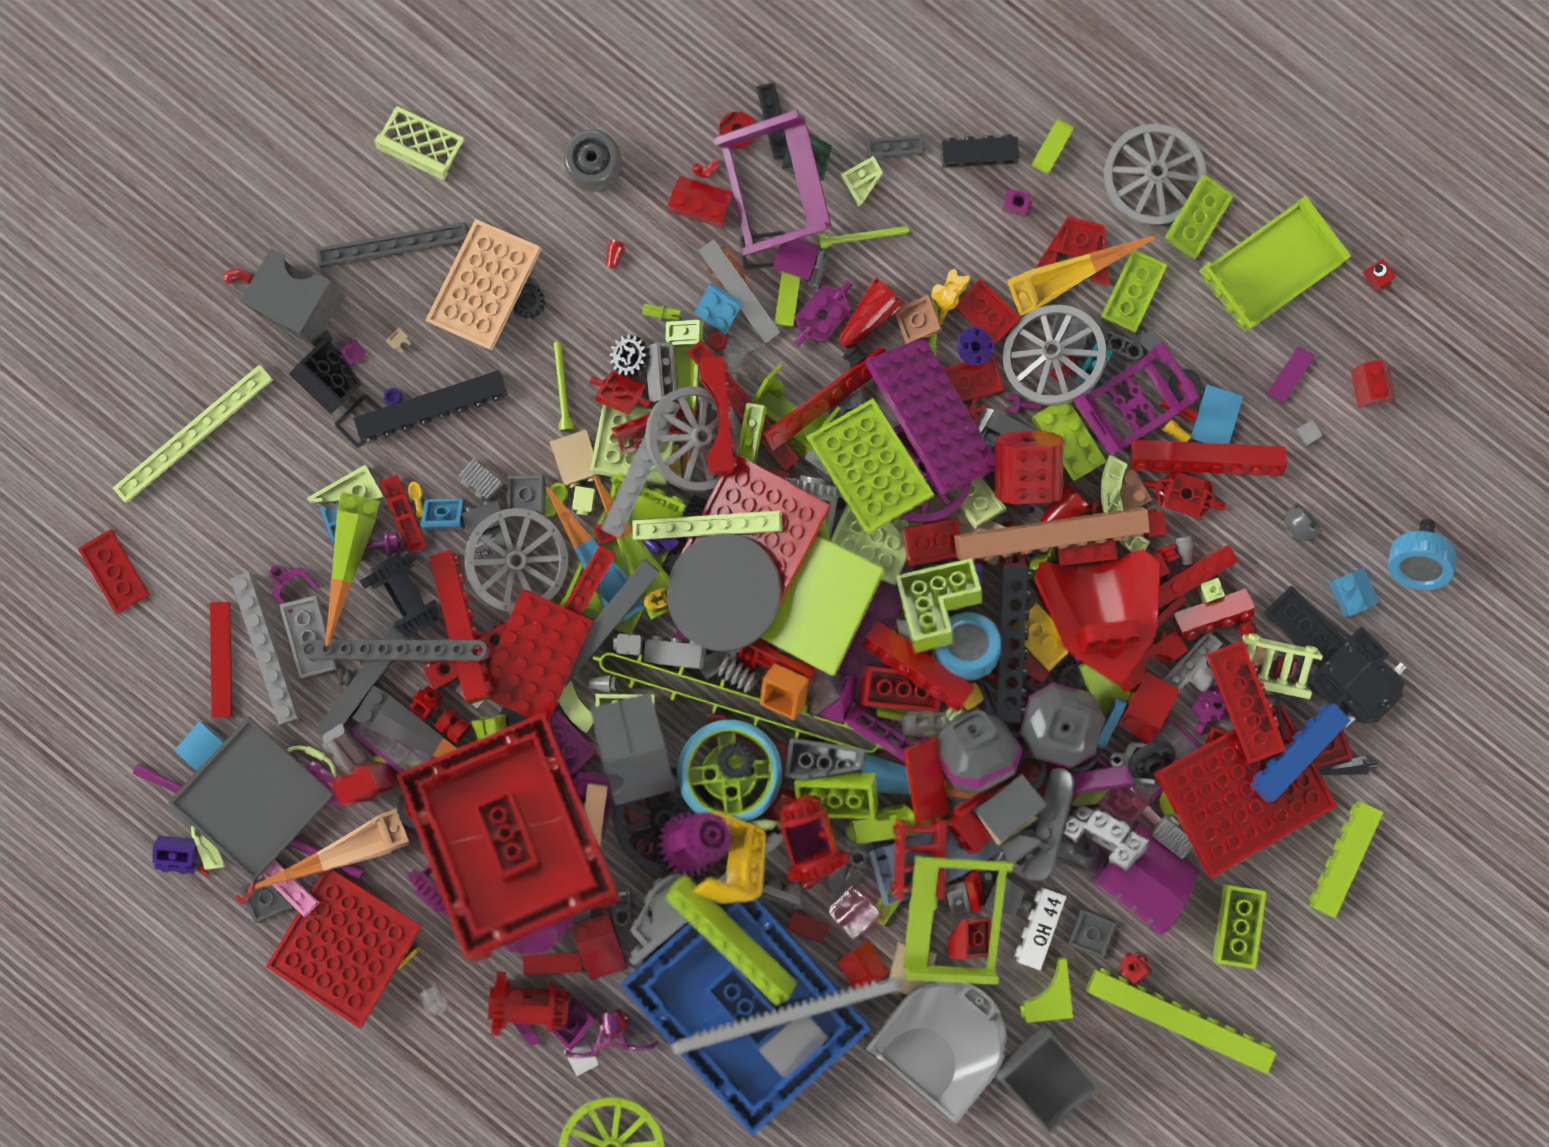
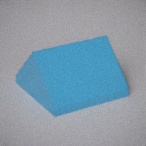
M425 499L421 527L425 529L464 528V521L461 513H464V500Z

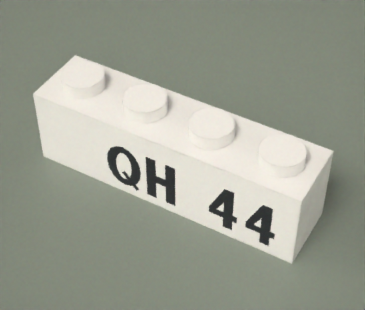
M1043 887L1041 891L1037 890L1034 898L1036 902L1035 908H1031L1028 915V920H1030L1028 928L1024 927L1021 938H1023L1022 945H1018L1015 952L1018 963L1041 970L1066 899L1065 895Z

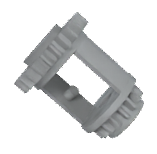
M801 475L800 479L785 477L786 481L819 499L829 500L828 504L832 507L826 517V522L831 539L838 497H842L837 487L832 485L833 481Z

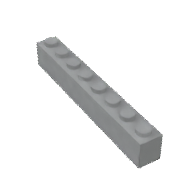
M247 572L230 578L278 724L284 725L302 718L255 574Z

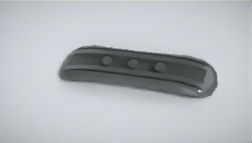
M1062 768L1052 769L1046 779L1043 800L1047 806L1040 811L1034 838L1049 845L1050 850L1024 866V875L1031 880H1044L1048 878L1056 865L1074 792L1073 777L1069 771Z

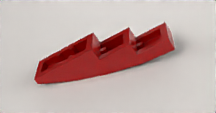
M398 473L380 480L379 483L387 498V503L408 552L412 550L416 552L426 548V541Z

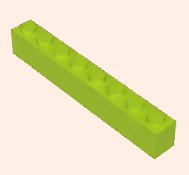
M686 875L674 882L665 899L775 1005L787 1000L797 981L711 899L694 894V889L698 886Z

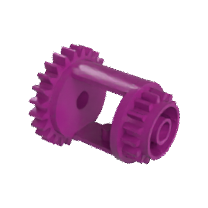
M688 812L685 815L681 813L677 817L674 816L670 818L671 822L665 823L667 828L661 829L664 835L658 836L662 843L657 846L663 848L659 854L665 855L662 862L668 861L667 868L673 866V873L680 870L681 876L687 872L688 877L693 876V873L697 876L701 872H706L707 867L713 866V861L722 858L726 854L731 843L730 827L723 818L711 812L695 813L692 816Z
M430 863L421 872L413 869L407 878L416 888L414 890L415 893L435 912L439 913L441 911L450 918L437 882L431 876L433 871Z

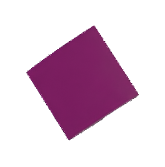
M801 239L780 244L772 269L809 281L819 246Z

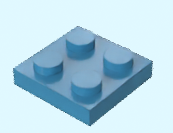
M712 282L704 293L694 314L725 335L743 303Z

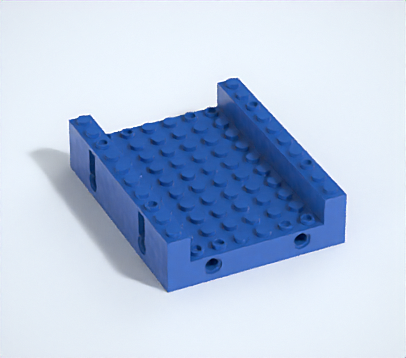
M759 897L751 901L719 903L713 900V902L797 981L787 1000L775 1005L690 922L640 967H637L620 985L670 1043L695 1036L696 1031L702 1034L705 1028L711 1031L712 1026L718 1029L719 1024L726 1027L727 1022L733 1025L734 1020H737L740 1023L743 1017L749 1020L750 1015L757 1018V1013L764 1016L765 1011H768L771 1014L773 1008L778 1012L780 1006L787 1009L788 1004L795 1007V1002L802 1005L804 999L809 1003L811 997L818 1000V995L825 998L826 993L833 996L835 990L838 994L841 993L838 986ZM853 1003L810 1015L809 1017L825 1033L828 1039L785 1079L758 1049L785 1026L787 1022L680 1054L753 1136L871 1028L868 1020Z

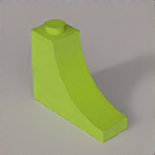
M1065 957L1056 958V970L1049 986L1036 997L1022 1000L1023 1006H1020V1016L1024 1018L1026 1023L1073 1018L1067 959Z

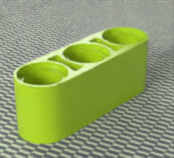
M1058 118L1031 166L1049 174L1074 126Z

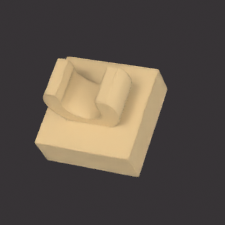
M400 328L396 329L385 340L394 350L397 349L401 353L403 352L400 348L402 342H406L409 346L411 345L407 339L408 336Z

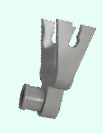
M1130 743L1126 753L1117 752L1110 756V764L1114 768L1127 766L1134 750L1146 744ZM1117 756L1121 758L1119 764L1114 763V758ZM1130 774L1132 782L1155 784V780L1134 778Z

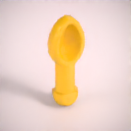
M411 482L408 494L411 500L414 501L417 518L422 519L423 505L421 499L423 497V490L417 482Z

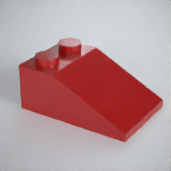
M1146 671V679L1138 684L1127 698L1126 706L1117 725L1145 742L1151 743L1163 725L1180 690L1151 672Z
M611 912L571 925L590 980L627 968Z

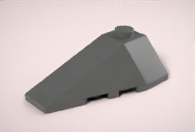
M790 738L784 777L805 780L863 769L866 750Z

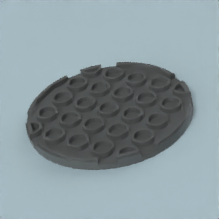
M726 533L704 537L684 550L671 570L667 586V601L670 614L678 629L689 640L701 647L717 651H731L746 647L764 635L765 631L773 623L779 610L781 581L776 565L764 549L748 538Z

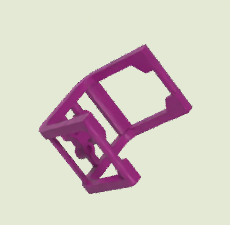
M1162 341L1143 359L1091 393L1087 395L1081 394L1073 400L1108 454L1113 455L1129 446L1132 440H1138L1187 408L1200 396ZM1156 358L1163 364L1168 362L1182 383L1179 389L1184 399L1181 402H1178L1152 361ZM1142 368L1146 370L1171 408L1159 417L1153 412L1151 402L1147 401L1141 393V387L1136 385L1130 377ZM1122 381L1128 386L1130 396L1134 397V399H1130L1126 404L1125 398L1119 395L1114 388ZM1107 391L1113 399V405L1119 408L1123 414L1124 422L1130 424L1134 430L1133 434L1123 440L1120 439L1095 401L1096 398ZM1138 405H1140V411L1145 413L1151 421L1142 428L1136 421L1135 413L1130 411L1136 409Z

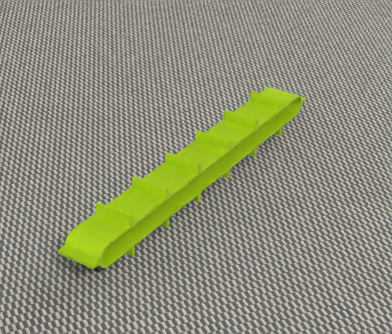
M606 653L601 658L594 656L592 658L594 660L599 661L600 667L605 672L615 674L627 679H631L629 686L630 688H634L636 682L644 683L653 687H657L672 692V701H675L677 694L708 704L714 705L712 710V713L714 714L716 713L717 708L721 707L750 717H754L755 720L753 726H756L758 720L760 719L792 730H796L795 739H797L799 733L802 732L805 734H809L821 739L837 743V745L840 746L844 745L847 747L857 748L832 739H828L819 735H815L806 731H802L777 722H773L764 718H760L735 709H731L722 705H718L709 701H705L696 697H692L680 692H676L667 688H663L654 684H650L641 680H637L625 675L609 671L605 668L604 661L609 656H615L624 660H628L637 664H641L650 668H654L679 677H683L692 681H696L705 685H709L718 689H722L734 694H738L747 698L760 701V699L724 688L725 680L723 679L721 681L720 686H716L707 682H703L694 678L684 676V667H681L679 673L677 674L665 669H661L643 663L644 655L639 654L637 661L613 653ZM805 705L802 712L799 713L802 715H806L815 719H819L828 723H832L841 727L854 730L847 726V723L845 722L843 724H839L830 720H826L817 716L807 714V705ZM875 744L872 750H866L865 752L871 753L877 750V748L882 747Z

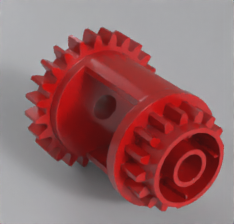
M807 795L782 804V810H779L781 817L779 825L792 864L789 869H786L790 881L818 880L834 874L839 868H843L845 865H848L847 863H850L847 851H839L826 807L821 806L819 798L816 799L814 795ZM821 817L825 830L819 831L821 839L827 837L830 848L798 858L788 827L804 824Z
M496 972L495 986H490L487 1020H492L491 1036H501V1030L507 1028V1022L545 1025V1032L550 1033L551 1029L561 1030V1025H566L569 992L564 991V987L555 986L553 982H550L549 990L511 987V979H506L507 972Z

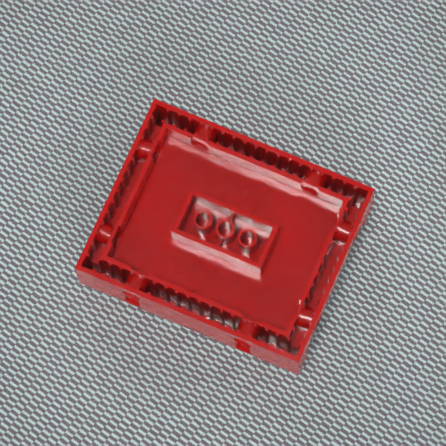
M544 713L396 774L464 957L471 963L476 964L492 957L491 952L596 906L601 905L604 909L622 901L553 728Z

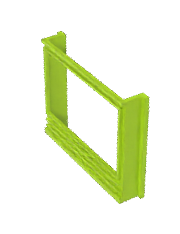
M915 856L903 960V971L906 974V980L977 984L999 983V976L995 972L1006 876L1007 871H1012L1013 869L1012 862ZM938 867L998 870L987 968L927 965Z

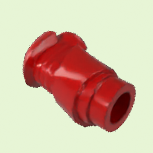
M1071 355L1066 357L1077 365L1079 358ZM1062 363L1061 370L1066 381L1067 376L1073 370ZM1053 367L1050 375L1054 377L1055 381L1059 382L1055 367Z

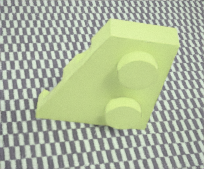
M873 156L841 174L843 182L858 207L863 204L882 176L883 171Z

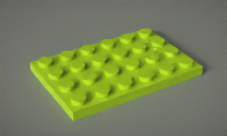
M874 399L867 401L806 436L809 444L866 535L934 497L932 490Z

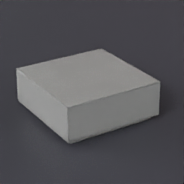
M1313 419L1295 430L1305 446L1323 436Z

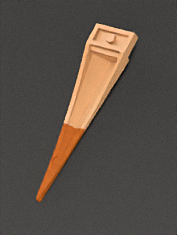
M397 809L376 816L317 853L254 886L255 889L386 855L393 850L410 845L403 824L399 819V814H397Z

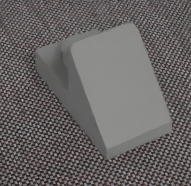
M964 882L945 887V895L952 917L971 912Z

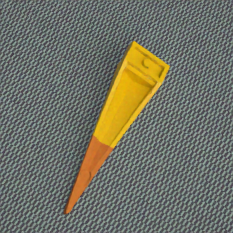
M1149 236L1025 271L1023 274L1006 280L1019 315L1022 316L1041 308L1084 279L1155 239V236Z

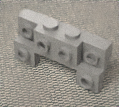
M1082 804L1073 816L1069 815L1063 834L1073 839L1075 843L1085 833V836L1113 851L1109 861L1124 867L1126 871L1138 857L1143 855L1149 846L1148 840L1131 832V828L1127 823L1113 819L1107 812L1102 813L1099 810L1094 812Z

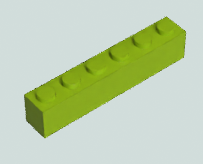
M1357 802L1352 805L1349 812L1351 816L1348 822L1346 821L1342 826L1341 832L1343 833L1341 838L1336 840L1333 847L1335 851L1332 857L1330 856L1326 861L1325 867L1327 868L1325 873L1321 874L1317 884L1319 886L1316 892H1313L1310 896L1309 907L1336 918L1384 812L1363 802Z

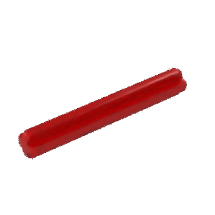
M1010 777L992 788L974 795L954 809V814L958 818L963 817L993 798L1013 782L1012 778Z

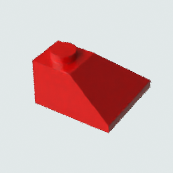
M991 917L962 920L948 938V958L967 960L988 957Z

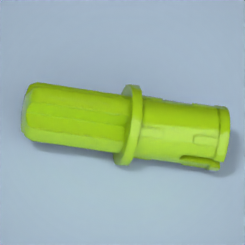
M644 304L642 310L643 315L658 317L660 320L664 318L679 321L681 313L680 309L666 308L664 305L661 307Z

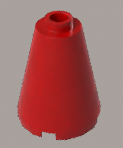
M1067 482L1063 486L1061 500L1051 503L1040 519V522L1086 516L1093 509Z

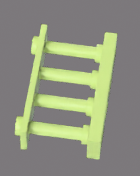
M1253 633L1249 635L1243 634L1242 638L1245 644H1249L1247 652L1251 662L1256 646L1268 648L1261 673L1257 675L1258 680L1262 679L1265 690L1305 699L1311 698L1312 691L1306 682L1313 658L1322 659L1318 648L1313 646H1306L1305 648L1263 639L1261 636ZM1275 650L1287 652L1280 677L1277 679L1270 678L1268 674ZM1294 654L1306 656L1299 681L1296 683L1289 682L1287 678Z

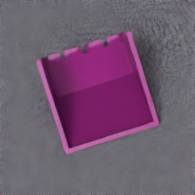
M1137 821L1131 832L1148 840L1149 846L1143 855L1138 857L1127 871L1115 862L1111 863L1108 858L1090 882L1102 889L1104 888L1114 898L1120 892L1122 895L1118 901L1130 911L1136 905L1137 908L1133 913L1145 923L1152 918L1153 921L1148 928L1163 937L1170 930L1186 905L1200 870L1187 859H1181L1174 854V852L1152 836V831Z

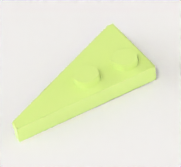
M364 465L309 496L307 499L310 503L339 501L341 492L369 499H382L384 495L367 465Z

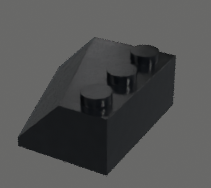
M329 334L293 368L289 375L324 409L332 414L362 383L351 366L344 362L340 349L335 348L332 343L333 339Z

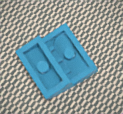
M199 721L174 751L198 771L225 741L220 736L214 734L203 722Z

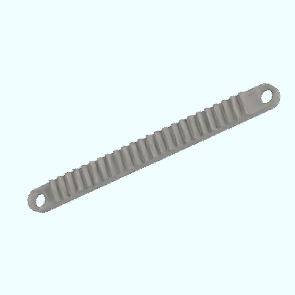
M901 977L877 983L873 979L871 985L867 982H864L863 987L856 984V989L849 986L848 991H845L842 988L840 994L835 990L833 996L826 993L825 998L818 995V1000L811 997L809 1003L805 999L802 1005L795 1002V1007L788 1004L787 1009H784L783 1006H780L778 1012L773 1008L771 1014L765 1011L764 1016L757 1013V1018L750 1015L749 1020H746L743 1017L740 1023L734 1020L733 1025L727 1022L726 1027L719 1024L718 1029L712 1026L711 1031H708L705 1028L702 1034L696 1031L695 1036L671 1043L673 1053L686 1052L896 991L904 987Z

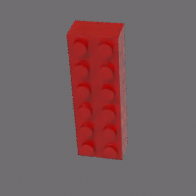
M374 763L363 764L353 769L355 773L343 774L335 779L336 783L332 784V787L343 807L367 802L400 785L390 764Z

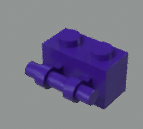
M161 835L157 837L153 844L152 863H155V870H162L165 873L174 871L184 875L195 872V866H192L197 858V847L194 839Z

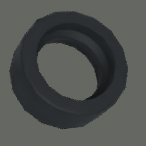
M1030 752L1022 753L1016 773L1011 778L1013 781L1018 778L1017 772L1020 764L1026 761H1033L1038 764L1040 775L1038 779L1030 782V784L1037 790L1046 782L1048 776L1046 764L1043 760L1033 758Z

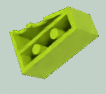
M902 803L878 809L875 819L849 818L852 839L860 845L869 844L874 841L894 839L893 825L896 824V818L905 821V826H917L915 824L914 812ZM917 833V834H905V837L918 835V833Z

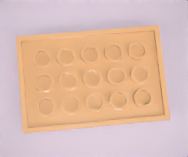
M475 219L425 321L492 351L542 248Z

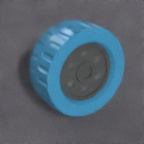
M1430 518L1420 521L1419 531L1408 532L1399 536L1390 549L1389 572L1398 583L1416 590L1438 589L1447 585L1455 573L1456 549L1448 539L1434 533L1436 523Z
M959 613L950 617L949 623L952 630L953 644L935 648L938 662L964 680H975L989 674L996 666L1001 652V638L996 626L988 618L976 613Z

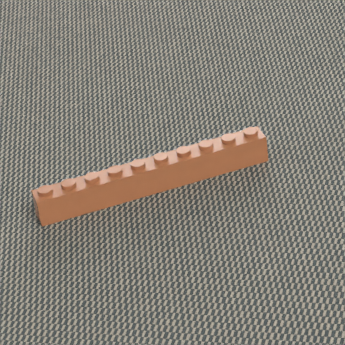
M1139 507L954 535L957 558L959 560L972 558L974 562L975 558L982 557V560L993 559L995 555L1009 557L1015 552L1029 554L1031 550L1048 551L1050 547L1057 546L1058 549L1068 548L1069 544L1076 543V546L1087 545L1088 541L1102 543L1106 542L1108 538L1122 540L1128 535L1142 537L1144 536L1143 533L1150 531L1148 511L1145 508Z

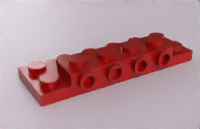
M1243 640L1205 654L1247 763L1250 764L1285 751V746L1277 728L1280 726L1276 716H1272L1270 711L1273 708L1269 697L1265 698L1263 693L1265 690L1262 679L1258 680L1256 672H1258L1255 661L1251 662Z

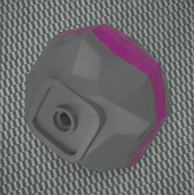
M1053 682L1029 696L1019 734L1033 758L1073 768L1095 755L1105 715L1092 693Z
M975 707L956 715L942 729L938 738L942 769L953 786L958 791L966 794L985 791L1015 775L1023 752L1021 745L996 714L994 716L986 710Z

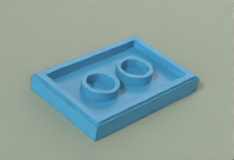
M1206 385L1198 409V416L1192 429V436L1189 440L1199 443L1229 444L1243 395Z

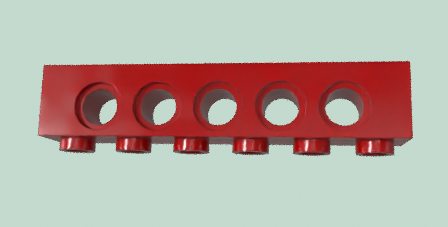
M502 621L494 625V630L487 633V631H484L477 637V640L485 643L489 650L486 658L482 660L486 663L492 660L497 646L492 644V638L495 635H499L501 638L508 622L504 624ZM431 661L426 664L427 668L423 670L434 690H439L459 678L455 661ZM444 664L450 666V672L446 675L441 671Z

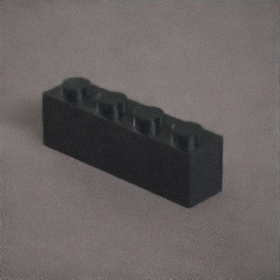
M1005 134L994 138L992 135H987L980 139L968 136L962 140H956L954 137L946 138L941 143L942 168L1017 164L1019 161L1018 136L1013 137L1012 134Z

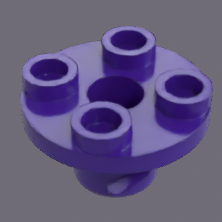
M979 327L968 328L958 338V354L968 365H982L991 357L994 350V342L991 341L990 336Z

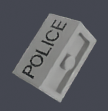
M500 526L482 533L507 551ZM478 540L474 551L476 560L503 557L481 540Z

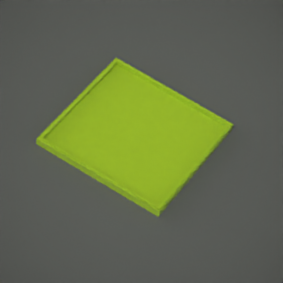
M817 535L783 599L773 623H771L760 638L835 676L886 569Z

